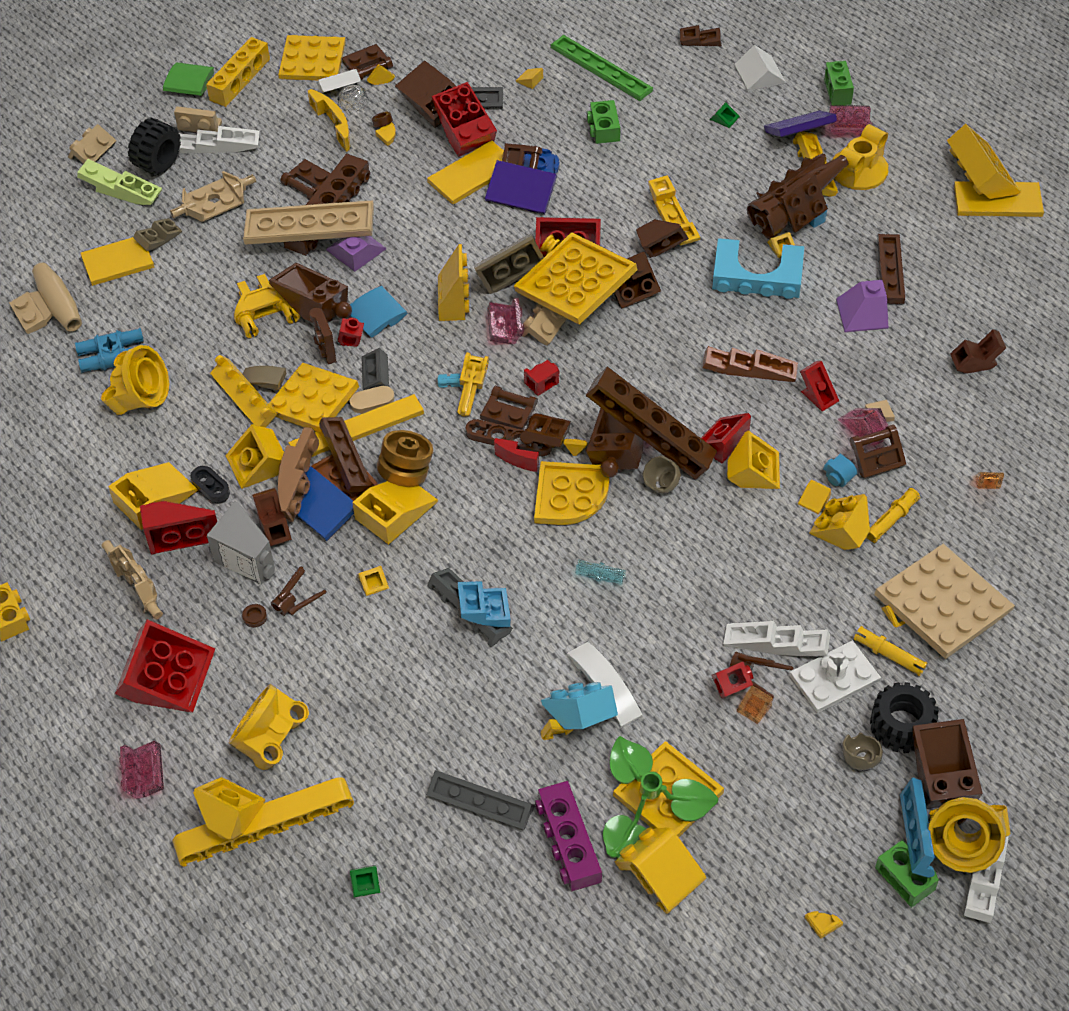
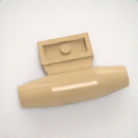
M36 264L32 269L38 291L26 292L9 302L27 334L37 331L48 325L47 322L54 316L67 331H76L82 325L76 302L62 279L48 264Z

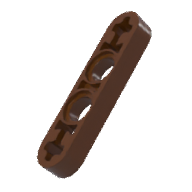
M479 419L470 420L465 427L466 436L470 440L493 446L495 439L492 435L494 433H502L504 436L501 439L514 441L520 438L523 431ZM476 427L480 428V430H477L476 433L472 432V430H475ZM534 441L531 443V446L525 443L518 444V449L539 452L540 457L547 456L552 451V448L547 446L538 448L541 443Z

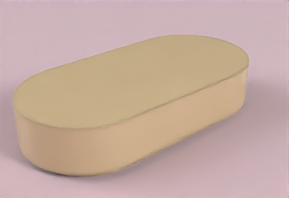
M379 386L356 392L350 398V407L356 413L374 410L394 402V391L388 386Z

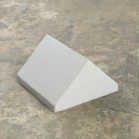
M756 45L752 46L734 64L748 91L786 82L772 56Z

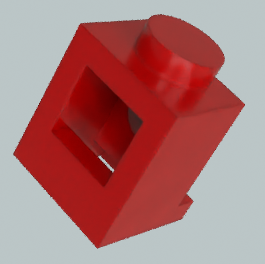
M549 360L537 364L531 370L526 368L524 369V383L539 396L559 383V368Z
M744 662L711 675L721 698L752 686L751 680L754 679L748 665L745 666ZM730 675L736 676L737 681L735 684L730 683Z

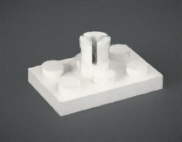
M853 640L828 652L827 656H820L790 671L789 674L816 713L881 681L880 675Z

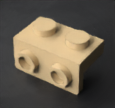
M176 106L174 111L178 130L218 132V126L222 124V119L217 118L216 111Z
M97 124L93 129L89 127L83 133V138L80 141L75 140L69 147L71 152L68 158L72 159L75 156L83 164L87 159L96 162L117 140Z
M537 303L532 310L535 314L533 317L529 316L522 324L524 330L520 335L525 337L530 333L539 342L548 345L567 318Z

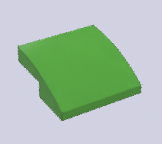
M176 62L165 79L163 91L201 96L207 89L206 84L214 73V67Z

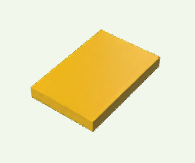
M133 237L80 253L92 286L155 268L149 251H146Z

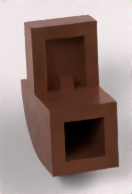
M992 329L978 344L964 340L950 355L957 371L968 374L991 370L998 365L996 358L1006 349V345L1000 332Z
M272 488L252 494L263 534L269 540L270 546L292 540L286 517L280 507L276 489Z

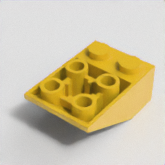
M458 244L438 274L439 321L465 320V313H470L469 300H465V298H469L468 268H463L467 266V253H462V244Z
M170 462L129 472L108 486L113 503L141 531L143 530L140 505L161 501L180 504L198 491Z
M386 481L369 488L352 503L355 520L389 545L438 502V499L419 485L407 487Z

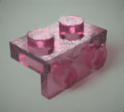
M830 105L829 112L836 114L837 117L835 123L828 124L830 132H833V134L844 135L846 132H853L855 135H861L868 124L872 125L870 120L871 108L868 105Z
M514 298L511 306L489 302L487 313L490 341L516 344L518 338L522 337L524 332V324L521 323L522 307L519 305V298Z
M154 740L134 750L127 745L120 746L119 762L121 765V787L123 791L135 799H140L163 790L161 744Z

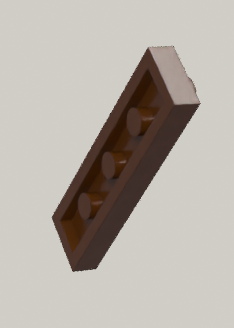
M878 234L880 280L884 284L887 304H904L905 287L900 234Z
M322 417L319 422L320 428L347 491L365 492L372 487V484L343 417Z

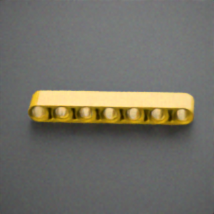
M337 777L264 803L245 832L231 840L218 837L216 832L208 829L207 825L204 824L177 834L172 839L179 864L186 867L187 863L196 860L197 862L213 857L212 854L221 851L225 853L239 848L238 845L246 842L250 844L264 839L263 836L289 830L288 827L296 824L300 826L314 821L313 818L321 815L325 817L339 812L338 809L346 806L351 808L354 800L345 778Z

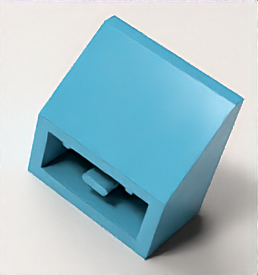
M601 682L590 683L586 686H583V683L571 684L568 686L569 690L560 689L550 692V697L541 700L545 709L564 729H584L618 715L612 685L601 686Z

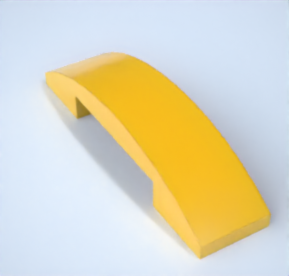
M312 89L307 90L310 106L318 116L324 113L328 115L335 124L337 141L346 152L349 151V128L342 110L324 94Z
M668 175L649 180L648 185L652 198L663 221L680 224L688 235L689 239L679 245L700 240L701 237L693 222L688 221L675 197L676 190Z

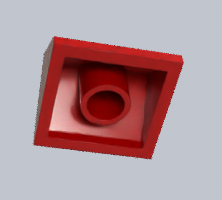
M744 413L720 417L701 437V439L717 450L714 456L715 460L723 464L732 454L744 433L748 430L750 431L751 415Z

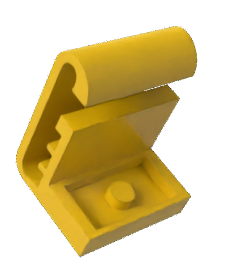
M650 827L638 836L640 839L634 845L630 844L623 848L619 853L621 856L614 862L620 870H631L648 894L655 893L659 899L656 905L668 914L706 880V875L671 828Z

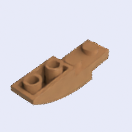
M307 427L303 428L295 447L286 446L279 469V503L283 514L289 522H293L295 516L300 512L303 497L309 491L310 481L305 472L309 470L312 455L319 446V440L315 432Z

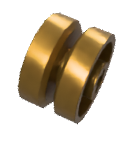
M407 430L391 431L383 438L381 453L377 462V471L382 478L390 483L407 487L418 486L427 477L429 463L433 455V445L421 434Z

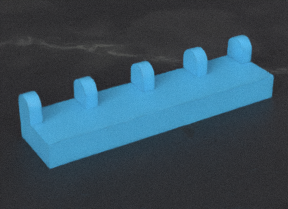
M912 777L900 793L912 873L932 877L935 872L934 868L929 865L935 857L929 831L922 781Z

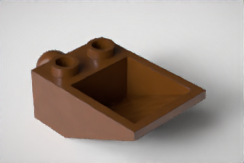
M424 60L397 83L395 88L436 128L442 123L432 96L451 89L456 85Z
M294 263L269 279V284L303 319L312 323L309 312L313 308L322 309L327 322L335 316L340 319H347L352 314V307L347 303V285L299 263Z
M600 407L586 450L592 465H600L601 474L607 478L616 476L619 469H638L643 454L644 440Z
M964 719L913 726L918 779L922 781L926 809L939 808L947 801L961 797L979 800L983 792ZM945 786V790H940L938 787ZM967 818L958 820V825H962Z

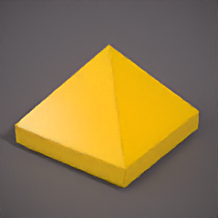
M566 438L564 445L573 456H577L588 445L589 441Z

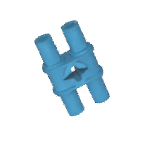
M141 328L125 332L116 330L114 333L101 336L96 335L94 339L75 342L78 357L98 352V355L78 359L81 373L97 369L106 371L108 368L115 367L113 363L117 355L131 349H125L126 345L144 342Z

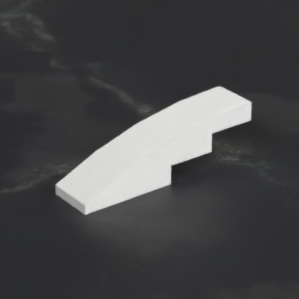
M218 126V132L197 130V135L180 134L181 146L179 153H229L258 148L259 131Z
M774 621L731 623L726 626L723 645L775 655L827 656L830 633L828 629L803 631L801 625L776 626Z
M1009 836L1006 837L1004 849L995 863L985 870L972 872L964 916L988 923L992 922Z

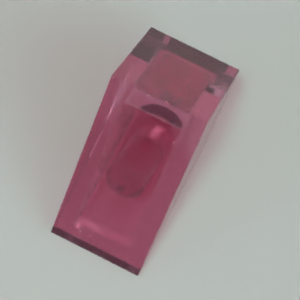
M855 408L838 418L851 433L859 437L884 430L888 426L881 408ZM885 439L880 440V441H877V442H874V443H871V445L880 444V443H882Z

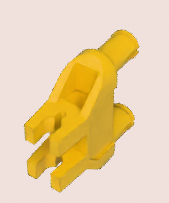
M265 274L257 276L260 284L258 285L259 289L250 291L245 281L237 283L240 299L235 308L234 320L236 324L242 326L247 338H252L250 331L254 337L259 333L253 320L279 311H283L287 322L293 324L291 316L295 323L300 319V315L269 284Z

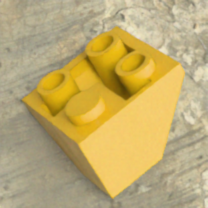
M865 494L850 495L844 498L829 500L825 504V509L821 515L815 520L809 534L843 550L860 548L870 532L867 496Z

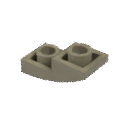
M167 218L154 221L151 228L136 231L133 238L146 251L166 244L182 233V230L176 226L174 221Z

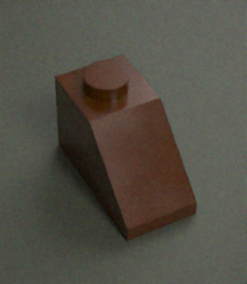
M654 219L636 229L642 247L650 258L656 257L689 239L678 223Z

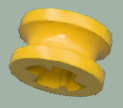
M549 235L542 244L540 251H546L547 254L550 253L560 243V240H554V236Z

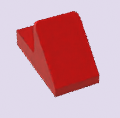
M816 361L800 371L807 387L801 393L822 412L839 402V398L822 361Z

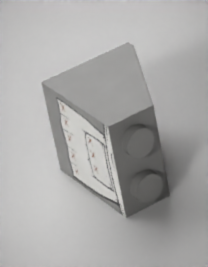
M234 501L207 534L213 561L254 582L262 584L265 579H270L275 571L269 540L243 507Z

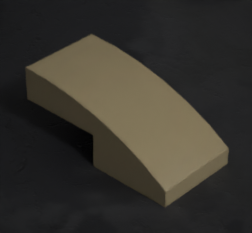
M252 366L245 368L243 372L244 377L256 390L264 387L279 391L287 374L286 368L275 366Z

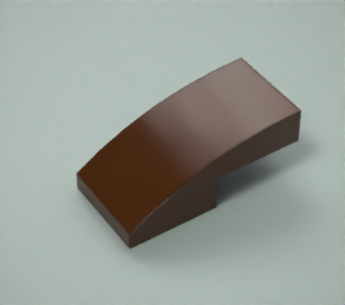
M699 25L680 28V43L685 46H722L720 27L700 31Z

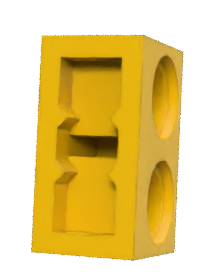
M8 582L0 585L1 642L29 630L26 623L30 620L25 607H19L18 604L22 602L17 589L11 590Z

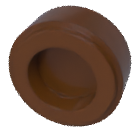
M388 111L378 113L372 118L373 125L376 128L386 126L393 121L392 115Z
M260 604L247 606L242 612L243 622L248 627H260L267 620L266 609Z

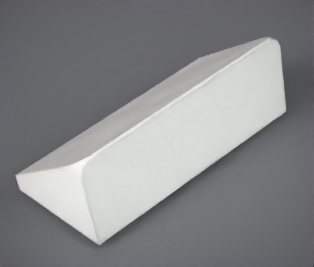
M353 69L318 80V90L320 93L361 82L357 70Z

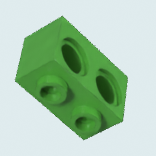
M846 61L826 62L824 81L831 106L851 105L854 86Z
M615 101L590 102V111H587V122L592 123L590 125V136L595 137L596 144L620 141V123Z
M903 840L880 855L876 862L875 868L911 908L936 890L939 881L936 872L932 877L912 873L908 845ZM900 860L905 865H898L894 861ZM918 880L922 882L923 885H916L912 881Z

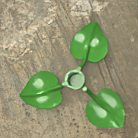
M621 736L616 739L611 750V773L622 784H629L635 779L641 782L640 792L642 796L633 821L628 816L617 815L610 818L604 826L603 840L607 855L612 858H619L621 856L619 854L620 851L630 844L634 845L640 839L638 836L646 830L645 827L637 823L647 799H655L663 792L669 800H673L671 803L673 814L679 819L688 822L701 819L718 803V797L711 789L691 779L676 781L672 786V794L667 791V787L662 785L661 776L651 771L653 759L650 752L645 747L628 741Z

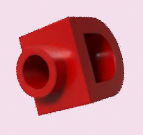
M342 318L338 335L339 344L357 347L360 344L364 323L359 322L356 318Z

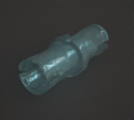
M579 559L575 574L596 578V581L599 582L605 580L623 585L626 570L605 566V563L602 562L596 564Z

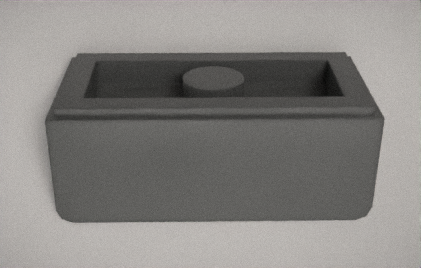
M381 348L362 356L363 390L379 386L389 387L388 355Z

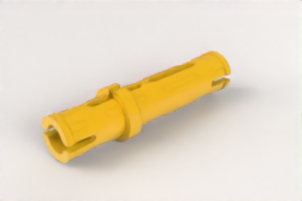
M909 488L899 499L894 500L891 503V507L870 527V532L866 538L876 543L901 517H905L909 509L920 500L918 491Z
M860 626L857 632L863 634L866 638L859 634L854 636L855 641L871 648L872 652L876 655L880 653L917 674L919 677L923 670L917 668L915 664L924 669L928 664L926 661L924 662L886 641V637L882 635L879 637L863 626Z

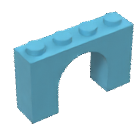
M718 238L712 289L720 292L734 291L741 294H762L766 297L776 295L787 299L799 298L804 246L783 244L779 267L770 273L755 274L745 270L739 264L740 240Z

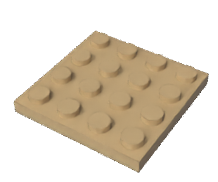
M944 544L878 587L874 594L886 606L889 605L901 620L945 659L1010 613L1015 606Z

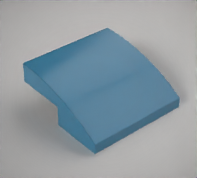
M383 286L365 293L350 304L352 307L351 317L364 323L363 330L371 338L379 334L388 324L392 327L408 314Z
M482 581L458 582L461 618L481 625L510 627L511 618L506 588L483 589Z

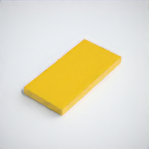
M491 140L429 176L427 182L454 205L490 183L496 161H502L504 150Z
M955 181L954 191L957 215L1043 217L1044 210L1039 182H1015L1021 191L1018 195L989 199L986 195H979L972 187L974 182Z

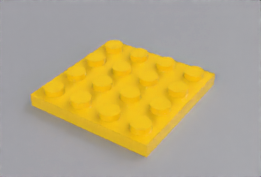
M571 232L514 285L515 292L580 325L637 271V265Z

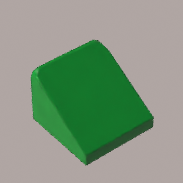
M725 102L709 120L730 128L740 116Z
M376 865L350 869L354 898L381 893Z

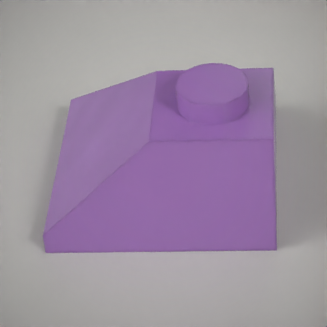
M371 236L341 238L326 250L355 272L385 251L386 247Z
M882 280L859 282L836 298L844 332L889 328L887 295Z

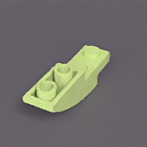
M87 159L77 172V178L96 186V192L134 204L152 205L162 191L161 187L127 171L120 174L90 159Z

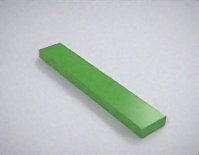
M565 35L551 44V49L638 101H641L653 91V87Z

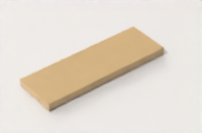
M371 200L247 209L243 237L244 244L372 236L374 203Z

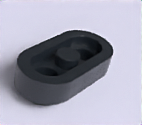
M198 466L193 469L190 475L192 484L209 501L221 503L228 499L230 495L228 483L212 468Z

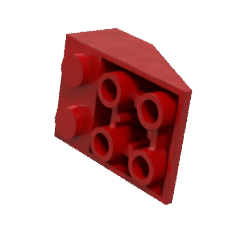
M468 82L432 96L448 141L458 157L478 149L491 140L495 141L497 129Z

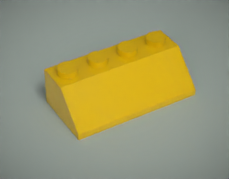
M966 123L947 140L951 146L949 151L956 159H959L957 161L958 165L964 171H967L965 176L970 182H974L972 187L979 195L984 194L989 199L1018 195L1021 192L990 144Z

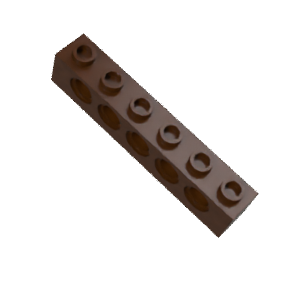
M346 153L306 205L350 202L352 196H356L359 193L363 182H367L370 178L371 172L368 161ZM318 240L283 243L284 248L307 256L310 250H315Z
M608 366L594 379L585 395L663 456L674 461L680 469L695 480L709 469L717 452L716 449Z

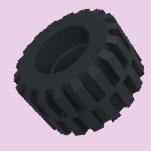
M145 119L144 122H141L135 128L133 135H131V140L128 144L129 161L153 175H161L177 159L181 146L179 131L158 119Z
M897 682L894 683L893 687L890 685L884 687V691H880L877 694L870 718V724H872L871 731L872 733L876 732L875 739L877 741L883 740L882 746L885 748L891 745L893 746L892 751L897 753L899 748L903 749V753H909L910 748H913L915 752L912 727L938 721L939 710L938 706H935L936 700L934 697L929 698L930 693L927 690H920L921 686L916 684L913 687L910 686L909 682L900 685ZM906 711L912 714L917 721L903 723L895 719L891 713Z

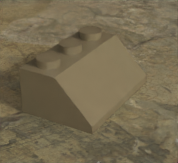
M529 234L474 265V269L489 294H492L522 278L544 257L534 238Z

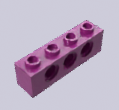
M564 781L538 789V800H535V806L538 815H544L546 820L543 823L544 832L547 838L552 837L554 845L551 846L554 860H560L562 869H559L563 884H569L572 892L602 883V870L569 782ZM556 812L564 813L563 816H555L553 814ZM566 834L573 836L571 839L562 838ZM577 857L580 858L581 861L575 863L571 862L570 859Z

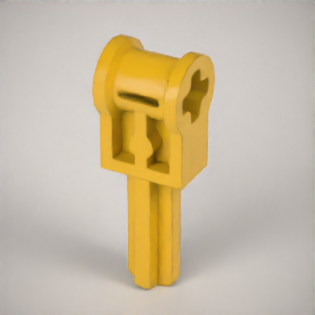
M466 352L460 376V385H463V390L457 413L465 417L471 414L476 390L483 388L489 356L483 358Z

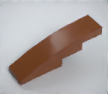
M708 346L705 350L702 368L726 375L795 382L798 362L758 349L751 354L733 347L730 352Z

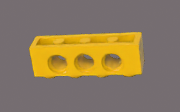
M250 37L206 84L209 101L226 107L270 60L268 43Z

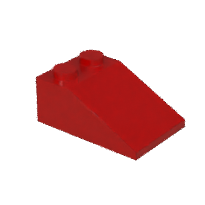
M167 501L140 505L143 530L151 555L208 544L207 534L218 522L215 510Z

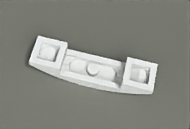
M586 642L567 653L579 672H583L591 683L601 682V686L612 685L618 712L614 719L621 728L642 716L636 701L623 680L607 659L592 644Z

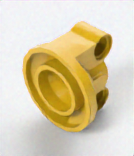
M868 124L860 137L851 140L843 150L835 154L833 159L843 155L848 160L849 165L834 179L842 186L853 190H869L884 183L888 176V163L883 157L888 133Z
M138 345L117 355L113 363L116 368L110 376L111 385L102 393L101 400L117 415H122L129 410L140 407L154 408L161 405L168 396L169 376L165 363L158 352L150 346Z
M269 684L243 716L230 737L228 744L251 758L257 768L268 770L282 759L283 750L280 744L290 729L297 728L308 718V707L305 703L293 700L275 686ZM290 710L297 713L298 720L291 717ZM264 751L271 754L272 761L264 757Z
M961 797L949 800L938 809L929 812V831L934 854L942 864L955 871L972 873L987 869L998 860L1004 849L1006 837L1011 834L1008 809L1005 805H988L978 799ZM962 818L972 819L978 822L981 828L976 833H965L959 828L957 822Z

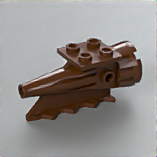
M823 153L815 156L813 159L805 157L798 170H787L784 180L781 182L773 180L766 193H756L758 199L749 203L746 209L750 221L754 226L758 224L763 229L761 233L767 239L777 236L789 222L793 232L796 233L828 209L822 190L849 165L848 160L845 156L840 155L826 163V155Z

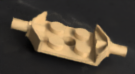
M222 171L223 178L199 189L186 193L185 188H183L182 204L170 210L171 216L175 218L185 214L203 222L244 204L246 186L256 183V178L251 174L243 179H239L237 176ZM213 198H218V199H220V200H219L218 202H216V203H213V202L210 201V200L213 199Z
M110 540L104 541L101 546L108 554L117 577L123 575L130 585L135 584V591L144 607L143 613L149 611L155 620L161 618L163 612L156 603L157 592L154 583L147 577L143 568L136 563L132 552L121 545L114 547Z

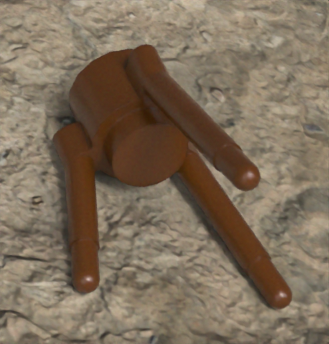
M302 566L294 573L280 594L271 601V606L276 611H281L280 614L283 616L287 613L293 616L299 609L327 592L322 590L301 603L294 604L296 598L290 591L305 573Z
M737 651L733 654L730 662V667L744 662L745 666L748 665L751 671L754 664L785 670L794 669L789 665L775 663L773 660L752 657ZM752 681L753 685L751 687L770 699L774 698L773 694Z

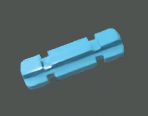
M461 373L450 374V376L439 374L437 377L438 386L440 388L448 387V385H451V387H462L463 385H460Z

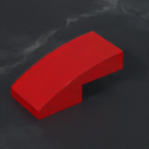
M495 438L494 450L496 456L521 469L533 472L538 471L539 452L518 449L517 441Z

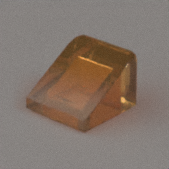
M977 473V488L1000 489L1004 473Z
M751 686L739 705L737 712L759 724L772 707L773 698L758 688Z

